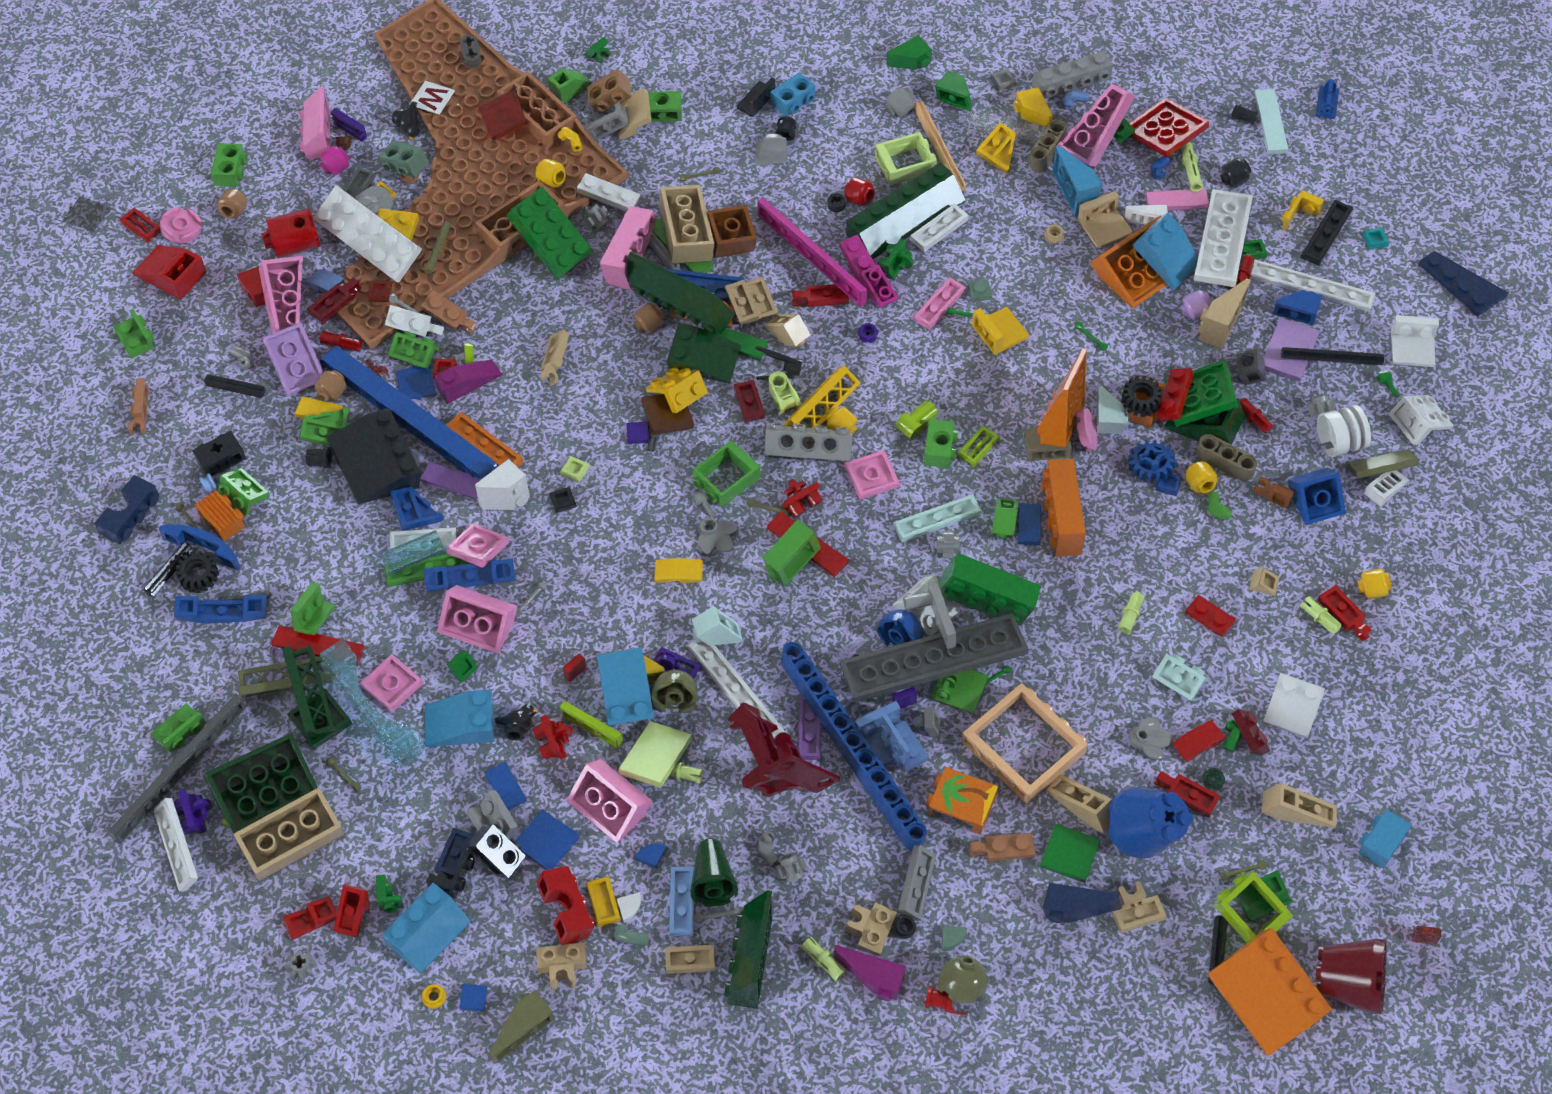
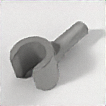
M694 493L695 505L703 504L711 518L716 517L708 504L706 493Z

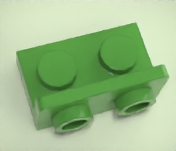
M134 309L130 310L132 318L113 326L131 359L153 349L152 341L155 340L150 329L145 330L144 326H146L142 315L137 316Z
M404 331L403 334L396 332L388 356L428 369L434 351H439L440 349L434 345L435 341L425 337L422 340L416 339V335L408 331Z
M241 467L222 474L220 477L218 493L221 496L225 494L232 505L238 508L245 516L250 513L251 505L261 502L269 496V491Z
M312 582L290 610L294 631L315 635L334 610V603L323 601L320 584Z
M186 703L152 731L151 734L170 753L174 749L181 748L189 736L199 733L206 722L199 711L196 712Z

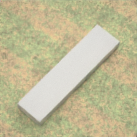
M164 798L154 810V815L178 890L186 891L198 877L172 798Z

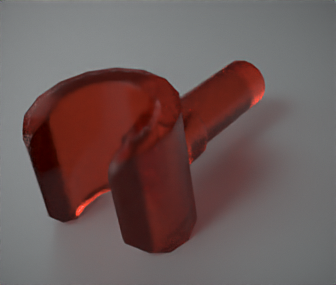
M369 359L366 360L365 363L373 369L376 375L382 378L379 373L384 372L388 376V369L385 366H376Z

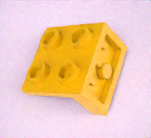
M1008 307L991 315L985 314L981 308L973 311L972 327L994 355L1029 338V333Z

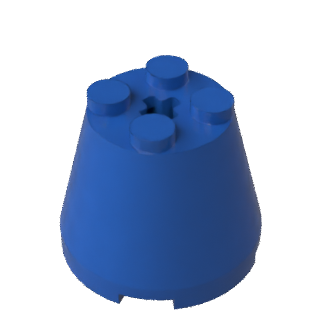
M1133 787L1119 792L1113 798L1108 808L1110 811V828H1108V832L1112 842L1124 855L1140 859L1156 856L1182 838L1193 820L1185 802L1176 793L1145 787Z

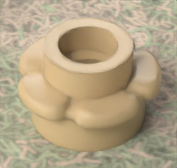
M1054 224L1047 228L1044 237L1048 242L1055 244L1064 239V232L1059 225Z

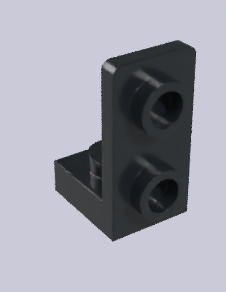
M466 848L452 880L444 874L435 875L430 873L426 881L427 886L429 887L434 883L450 897L456 898L458 892H462L465 888L467 871L471 872L474 867L475 858L473 853Z

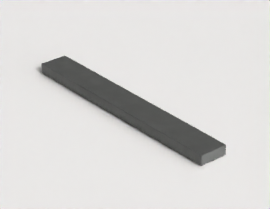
M236 693L108 830L114 841L121 844L246 709L241 696Z

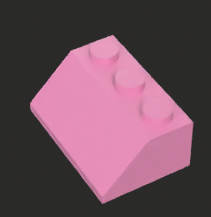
M320 87L305 100L304 110L300 111L301 122H303V125H300L301 137H303V140L300 141L301 153H305L306 159L320 158V155L330 148V109L324 87Z
M456 585L446 591L437 633L499 653L514 624L518 606Z
M602 759L585 765L566 800L616 843L644 817L652 803L649 797Z

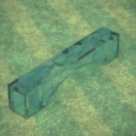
M341 639L320 653L321 663L319 664L326 674L330 673L334 677L333 683L340 692L344 691L348 696L346 700L353 710L356 708L362 714L360 719L366 727H372L375 731L373 734L380 745L385 744L388 748L387 754L394 763L398 761L403 766L424 751V743L411 726L399 724L386 718L367 701L357 680V657L344 639Z

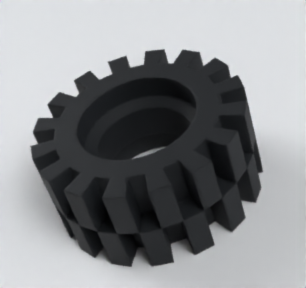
M1135 376V380L1130 378L1129 382L1125 383L1121 402L1124 409L1128 408V413L1134 411V416L1141 413V417H1145V413L1148 416L1152 415V411L1155 413L1160 406L1162 388L1161 386L1158 387L1159 383L1157 381L1153 383V378L1151 377L1149 380H1146V376H1142V379L1139 376ZM1134 393H1145L1150 399L1139 400L1134 396Z
M193 551L190 552V557L186 554L183 556L184 561L181 559L178 561L179 565H176V576L183 589H188L191 593L196 590V593H201L200 589H204L205 592L208 590L207 586L211 588L214 586L213 581L217 582L219 572L212 556H209L206 552L203 555L202 551H198L197 555H195ZM195 567L206 569L205 573L200 577L192 578L189 576L190 571Z

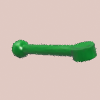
M953 307L947 309L949 315L958 314L973 317V313L954 310Z
M1081 322L1074 324L1075 329L1081 330L1098 344L1102 351L1107 350L1108 345L1099 341L1083 328Z
M1008 665L1004 666L1003 670L990 677L986 684L1005 673H1010L1011 667Z

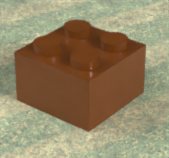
M747 205L707 211L714 241L713 253L715 258L738 255L755 250L757 236Z

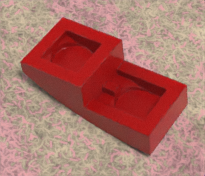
M1210 720L1189 731L1172 744L1187 763L1205 750H1211L1225 740L1226 737L1213 720Z
M330 896L307 903L306 908L283 916V922L291 940H295L333 922L336 919L337 912Z

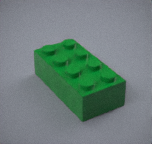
M543 186L513 207L506 215L557 280L586 260L594 252Z
M957 553L943 571L939 588L944 599L958 602L968 609L978 610L989 617H1000L1013 613L1017 624L1020 626L1036 608L1041 585Z

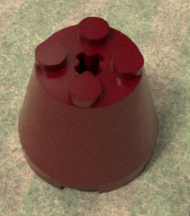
M1369 939L1319 946L1318 961L1320 963L1316 966V980H1319L1317 981V989L1321 995L1371 1014H1381L1383 1012L1386 984V940Z

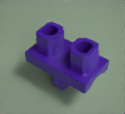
M186 789L180 790L178 792L180 798L173 803L178 816L185 814L186 818L180 820L183 833L187 835L194 831L198 833L206 832L207 828L203 818L208 816L207 811L212 808L211 801L203 799L202 795L188 794Z

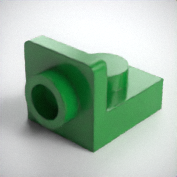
M376 875V895L379 910L393 913L398 911V908H404L402 897L400 895L393 896L392 883L387 882L386 875Z

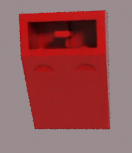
M158 245L132 274L181 300L207 271L201 256L185 248Z

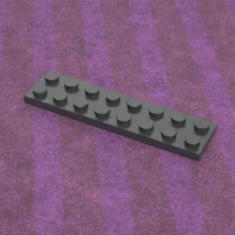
M1013 613L955 629L956 647L947 649L942 634L939 633L841 660L840 667L855 703L1028 654L1029 649Z

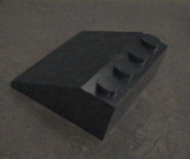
M390 408L369 413L327 437L357 505L389 497L390 492L393 490L407 487L419 488L421 472Z

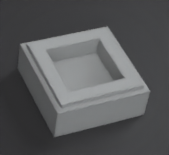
M1009 69L991 74L990 78L998 91L1017 85V81Z

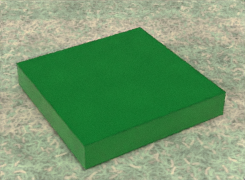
M1055 823L1040 867L1086 883L1101 839Z

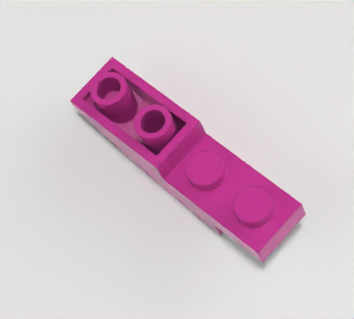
M856 235L840 242L839 247L849 263L848 268L857 281L867 289V295L879 308L897 301L899 298L879 264L875 265L859 236Z

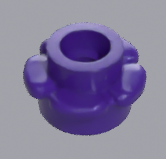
M871 323L863 324L858 329L859 339L865 343L874 342L878 335L875 325Z
M665 650L657 654L656 663L663 666L665 671L672 670L678 664V659L672 651Z

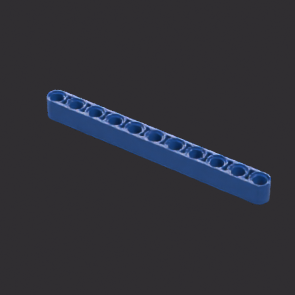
M334 346L319 359L324 369L328 368L330 371L336 370L340 372L346 379V385L379 410L390 408L396 422L461 471L471 474L473 478H481L482 480L498 467L490 457L340 347Z
M796 642L786 643L781 655V665L800 694L805 698L815 716L819 718L821 725L904 847L912 851L913 846H923L927 835V829L802 646ZM836 725H841L844 728H838ZM848 743H853L856 746H850ZM860 761H865L868 764H862ZM873 779H878V780H880L881 782H880V783H876V782L873 781ZM885 798H892L894 801H888ZM897 816H903L906 820H901ZM910 835H917L919 839L912 838Z

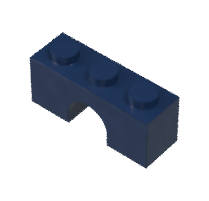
M133 475L121 490L125 501L130 503L129 506L121 511H115L107 507L94 523L100 535L118 544H121L124 539H128L131 536L135 525L144 520L147 510L155 506L159 499L156 486L136 475Z

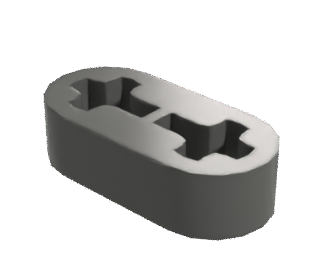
M464 35L460 39L464 64L470 68L478 67L481 64L478 40L474 35Z

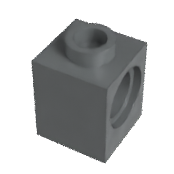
M1257 348L1237 354L1238 375L1245 385L1266 380L1265 360Z

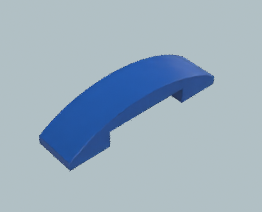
M186 525L160 526L159 531L164 540L178 546L188 540L214 551L219 563L235 570L240 569L234 552L224 541L215 535Z
M513 558L494 560L487 563L483 568L475 564L424 569L426 591L447 590L456 585L465 588L516 581Z
M244 595V600H199L198 596H175L174 618L206 624L254 621L266 617L267 595Z

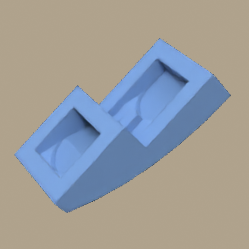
M323 269L317 270L304 282L317 293H326L337 283L339 285L345 284L342 277Z

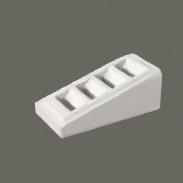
M1167 205L1126 206L1124 220L1145 225L1156 217L1167 214Z
M1397 470L1386 472L1372 481L1366 487L1364 494L1382 507L1409 482V479ZM1391 474L1395 475V476H1396L1398 479H1400L1401 481H1400V482L1396 481V480H1395L1393 477H1391L1390 475H1391ZM1386 479H1388V480L1391 481L1393 484H1395V486H1393L1392 484H1390Z

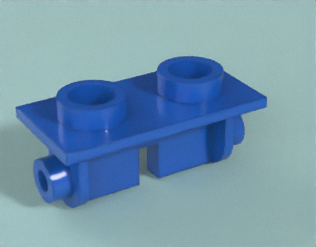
M1329 79L1324 86L1319 87L1315 116L1335 119L1339 89L1336 88L1335 80Z

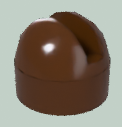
M351 136L336 137L338 148L340 146L343 148L344 145L345 150H348L351 147Z

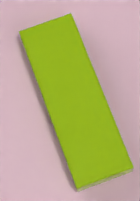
M566 701L561 704L562 717L616 748L622 745V733Z

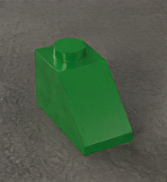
M918 35L887 52L886 64L890 67L917 70L920 67L924 68L932 60V49Z
M948 71L935 85L937 99L971 111L970 94L965 77Z

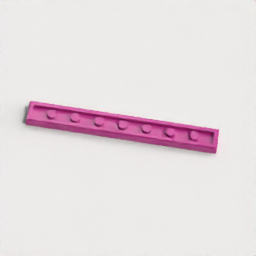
M761 198L758 200L757 215L858 306L861 307L866 304L867 289L766 199Z

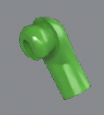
M1210 492L1208 494L1209 513L1219 519L1228 520L1232 512L1225 505L1219 503V493Z

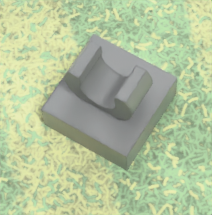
M934 707L924 708V716L915 717V727H918V731H927L930 737H940L939 714Z

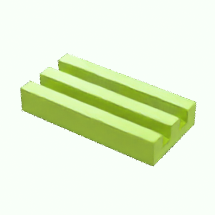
M983 425L959 450L957 456L975 467L1000 440V436ZM985 432L987 435H986V436L976 445V447L967 455V454H966L967 450H968V449L981 437V435ZM992 437L991 441L973 459L972 457Z

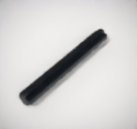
M1282 347L1281 358L1383 365L1385 358L1384 354L1291 347Z

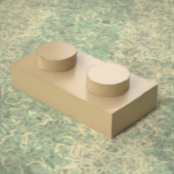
M714 945L665 948L666 974L715 971Z

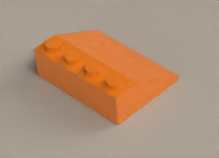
M1161 215L1090 261L1100 279L1132 308L1168 285L1132 246L1158 218L1162 217Z
M1083 348L1060 383L1058 390L1053 392L1052 401L1048 403L1047 412L1043 413L1042 422L1038 423L1037 435H1040V444L1066 447L1079 419V417H1076L1077 411L1085 406L1087 349Z
M1272 928L1257 934L1207 974L1268 1056L1333 1010Z

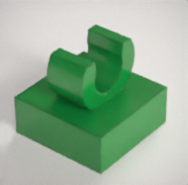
M605 37L601 38L585 52V55L588 58H592L595 55V60L601 63L603 58L600 53L606 57L611 55L610 51L605 48L609 42Z
M461 650L447 663L455 678L460 682L465 681L478 668L468 651Z

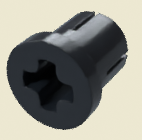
M330 447L307 449L306 455H310L305 458L307 466L331 468L333 455Z

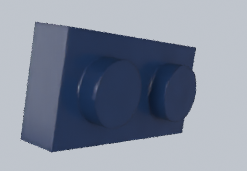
M453 828L435 867V872L453 878L467 848L466 845L475 834Z

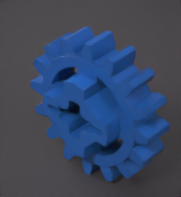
M1155 439L1153 443H1149L1148 440H1145L1144 445L1137 443V449L1132 448L1131 454L1128 456L1129 470H1133L1132 475L1136 476L1139 474V480L1147 478L1148 483L1151 482V479H1155L1159 483L1160 477L1166 480L1167 474L1172 475L1173 468L1176 465L1175 453H1171L1172 447L1165 448V442L1157 444Z

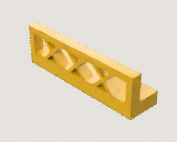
M845 365L840 366L783 423L784 426L793 427V424H800L799 422L803 418L811 419V428L821 425L831 411L838 407L861 382ZM844 376L853 384L850 388H842L841 379ZM829 391H837L836 402H828ZM816 405H824L823 416L815 415Z

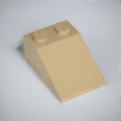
M1245 279L1212 301L1209 309L1205 308L1200 318L1202 321L1197 331L1200 333L1199 341L1223 349L1245 304L1251 282L1250 279Z

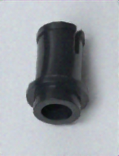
M1242 104L1235 105L1231 116H1234V119L1239 118L1253 124L1258 112L1241 107Z

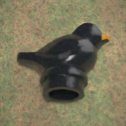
M415 101L411 102L407 110L396 109L392 115L393 124L401 127V130L407 133L410 139L420 134L416 115L417 102Z
M525 704L520 709L514 710L504 717H496L495 723L505 726L506 738L518 741L523 739L526 728L530 726L532 717L538 711L532 705Z

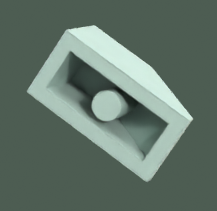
M1098 387L1097 433L1122 434L1123 428L1128 426V414H1124L1123 404L1104 387Z
M714 606L692 619L695 637L709 646L740 643L743 641L738 623Z

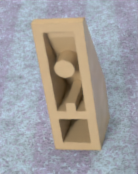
M1062 774L1046 789L1049 794L1086 825L1103 834L1110 828V811L1108 808L1112 801L1111 798Z
M1282 783L1263 791L1262 796L1263 814L1282 821L1336 827L1337 806Z

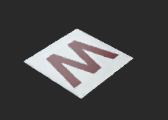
M425 81L412 101L417 102V108L440 115L455 90Z

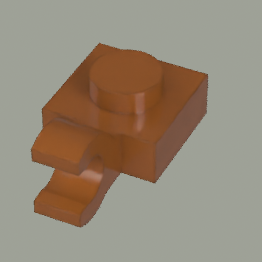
M1260 477L1258 484L1262 485L1263 488L1255 486L1254 493L1259 496H1265L1268 498V501L1288 509L1294 491L1275 483L1271 486L1268 479Z

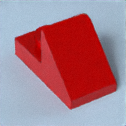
M347 884L343 885L333 931L353 937L359 935L363 914L370 908L367 890Z

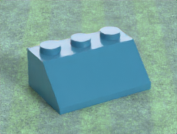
M432 883L382 936L389 948L421 974L465 929L471 920L448 894Z

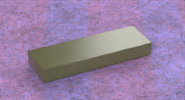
M1409 449L1348 462V469L1359 479L1417 466L1418 458Z

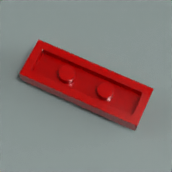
M1192 368L1171 369L1157 412L1159 421L1180 420L1194 376Z

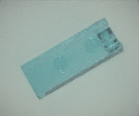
M434 530L380 554L386 571L391 575L433 556L443 554L445 550L437 531Z

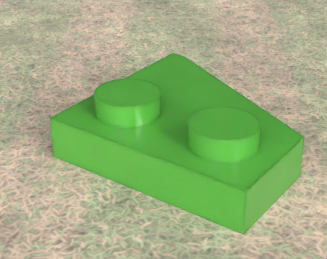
M345 407L342 410L331 413L327 411L320 415L303 417L299 440L330 446L327 437L346 426L349 408Z

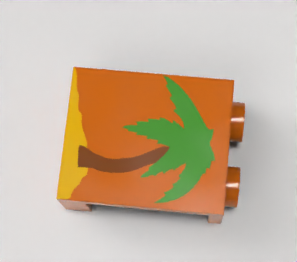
M945 767L943 774L938 773L934 787L937 788L935 793H930L925 806L929 807L928 815L933 816L934 811H938L973 825L972 832L981 835L996 799L998 786Z

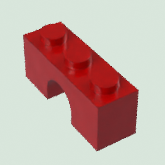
M569 866L542 871L536 884L544 904L557 902L566 909V911L558 914L553 924L561 945L589 938L594 929V920L586 909L585 898L580 894L576 877L571 873Z

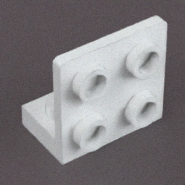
M1396 315L1391 328L1392 363L1434 367V337L1439 326V318Z
M1429 395L1404 396L1389 412V416L1413 445L1421 443L1432 430H1444L1453 427L1449 416L1441 411L1436 405V400Z
M935 575L922 578L893 604L896 610H905L903 597L928 592L929 582L937 581L939 585L940 581ZM944 599L950 618H953L960 611V608L955 601ZM931 605L907 610L917 616L922 624L923 632L927 636L934 635L939 630Z

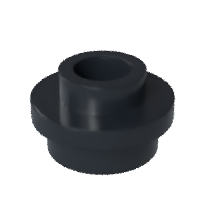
M899 915L892 922V931L898 938L908 939L915 933L916 924L910 916ZM900 924H905L907 931H902Z

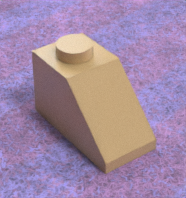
M778 314L763 325L786 346H794L795 348L803 345L806 342L805 339L811 335L799 314Z

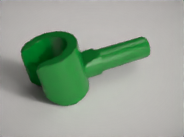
M1379 372V375L1376 376L1379 384L1386 383L1395 398L1400 396L1392 383L1391 372Z

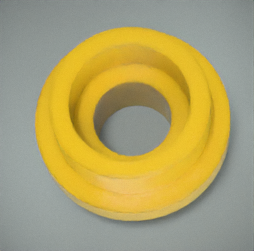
M437 984L427 986L422 992V1002L430 1009L441 1007L446 1001L444 988ZM432 994H438L437 1000H430Z

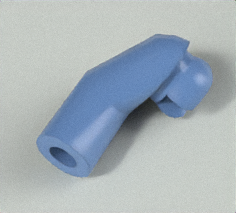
M1070 91L1062 98L1061 104L1063 108L1071 110L1074 102H1087L1089 100V92Z

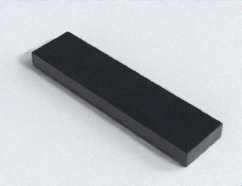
M1334 200L1300 258L1320 266L1353 211V207Z

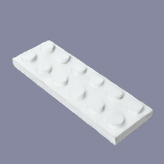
M337 185L313 217L314 220L398 283L422 250V248Z
M1212 190L1194 281L1230 287L1236 286L1253 195Z

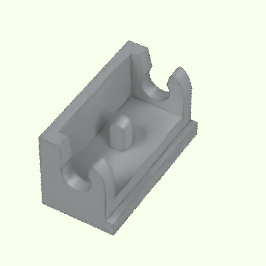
M620 102L615 103L616 111L604 115L602 118L591 122L589 117L584 119L585 131L594 140L603 138L629 125L627 110L624 106L620 107Z

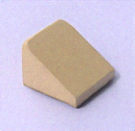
M1261 567L1253 571L1249 590L1275 596L1279 577Z

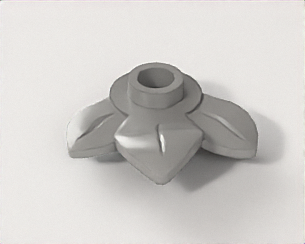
M710 517L704 518L698 525V532L700 534L698 546L700 550L706 555H709L714 549L730 552L733 548L730 535L736 532L737 527L728 520L716 521ZM707 527L713 528V530L707 531L705 529Z
M1156 718L1143 719L1139 727H1134L1129 733V742L1134 748L1142 749L1146 756L1157 760L1163 758L1161 748L1171 745L1174 739L1167 730L1159 728L1160 722Z

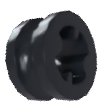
M839 193L831 194L828 197L829 210L832 212L843 211L845 208V197Z

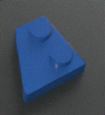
M413 487L390 492L402 531L443 521V514L441 512L437 513L430 507L431 503L422 498Z

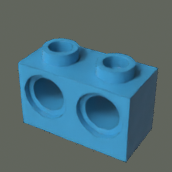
M798 72L770 92V104L784 116H788L791 113L795 114L801 106L806 103L809 104L814 100L815 84Z

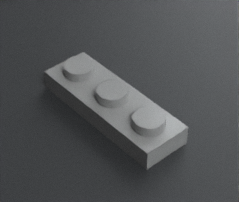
M922 845L913 846L898 908L899 912L910 916L915 921L921 920L936 858L934 853Z

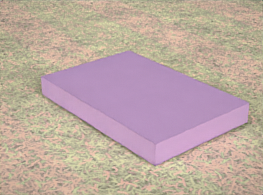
M1280 318L1264 355L1265 370L1300 382L1309 360L1281 358L1282 347L1313 349L1320 331Z
M302 322L262 337V341L287 397L315 386V383L324 372Z

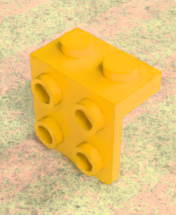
M677 367L666 371V375L653 379L650 381V385L645 388L648 393L665 394L672 413H678L708 393L699 370H690L689 368L678 370Z

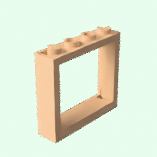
M1022 683L962 733L961 740L977 758L1026 804L1086 753L1088 746L1086 739L1081 734L1075 733L1065 719L1059 718L1049 704L1043 703L1031 688H1027ZM1018 699H1022L1073 747L1031 785L977 735Z

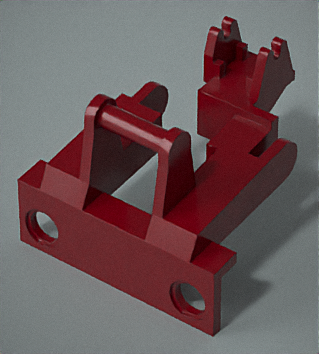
M743 702L728 717V722L732 723L734 721L730 725V729H742L743 735L758 764V767L743 777V787L747 789L753 788L760 791L762 795L771 797L774 794L792 788L801 792L811 791L819 793L841 780L840 776L803 760L789 734L781 732L774 739L772 732L777 730L778 727L761 718L759 709ZM830 778V779L827 780V781L819 782V781H821V780H823V779Z

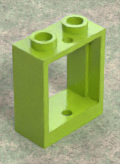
M1254 871L1250 873L1242 872L1233 880L1235 885L1231 889L1225 888L1216 896L1218 901L1213 905L1246 943L1260 932L1272 928L1276 933L1293 917V914ZM1250 883L1277 912L1256 933L1247 926L1229 905Z

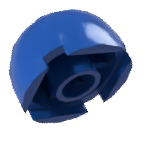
M902 609L886 614L880 620V626L877 628V633L886 646L889 643L895 646L896 644L899 645L903 644V642L906 643L923 638V627L920 620L913 613Z

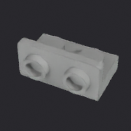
M496 790L488 791L480 806L469 808L467 811L477 831L483 824H497L505 831L504 835L510 840L518 828ZM488 836L487 845L490 847L492 839Z

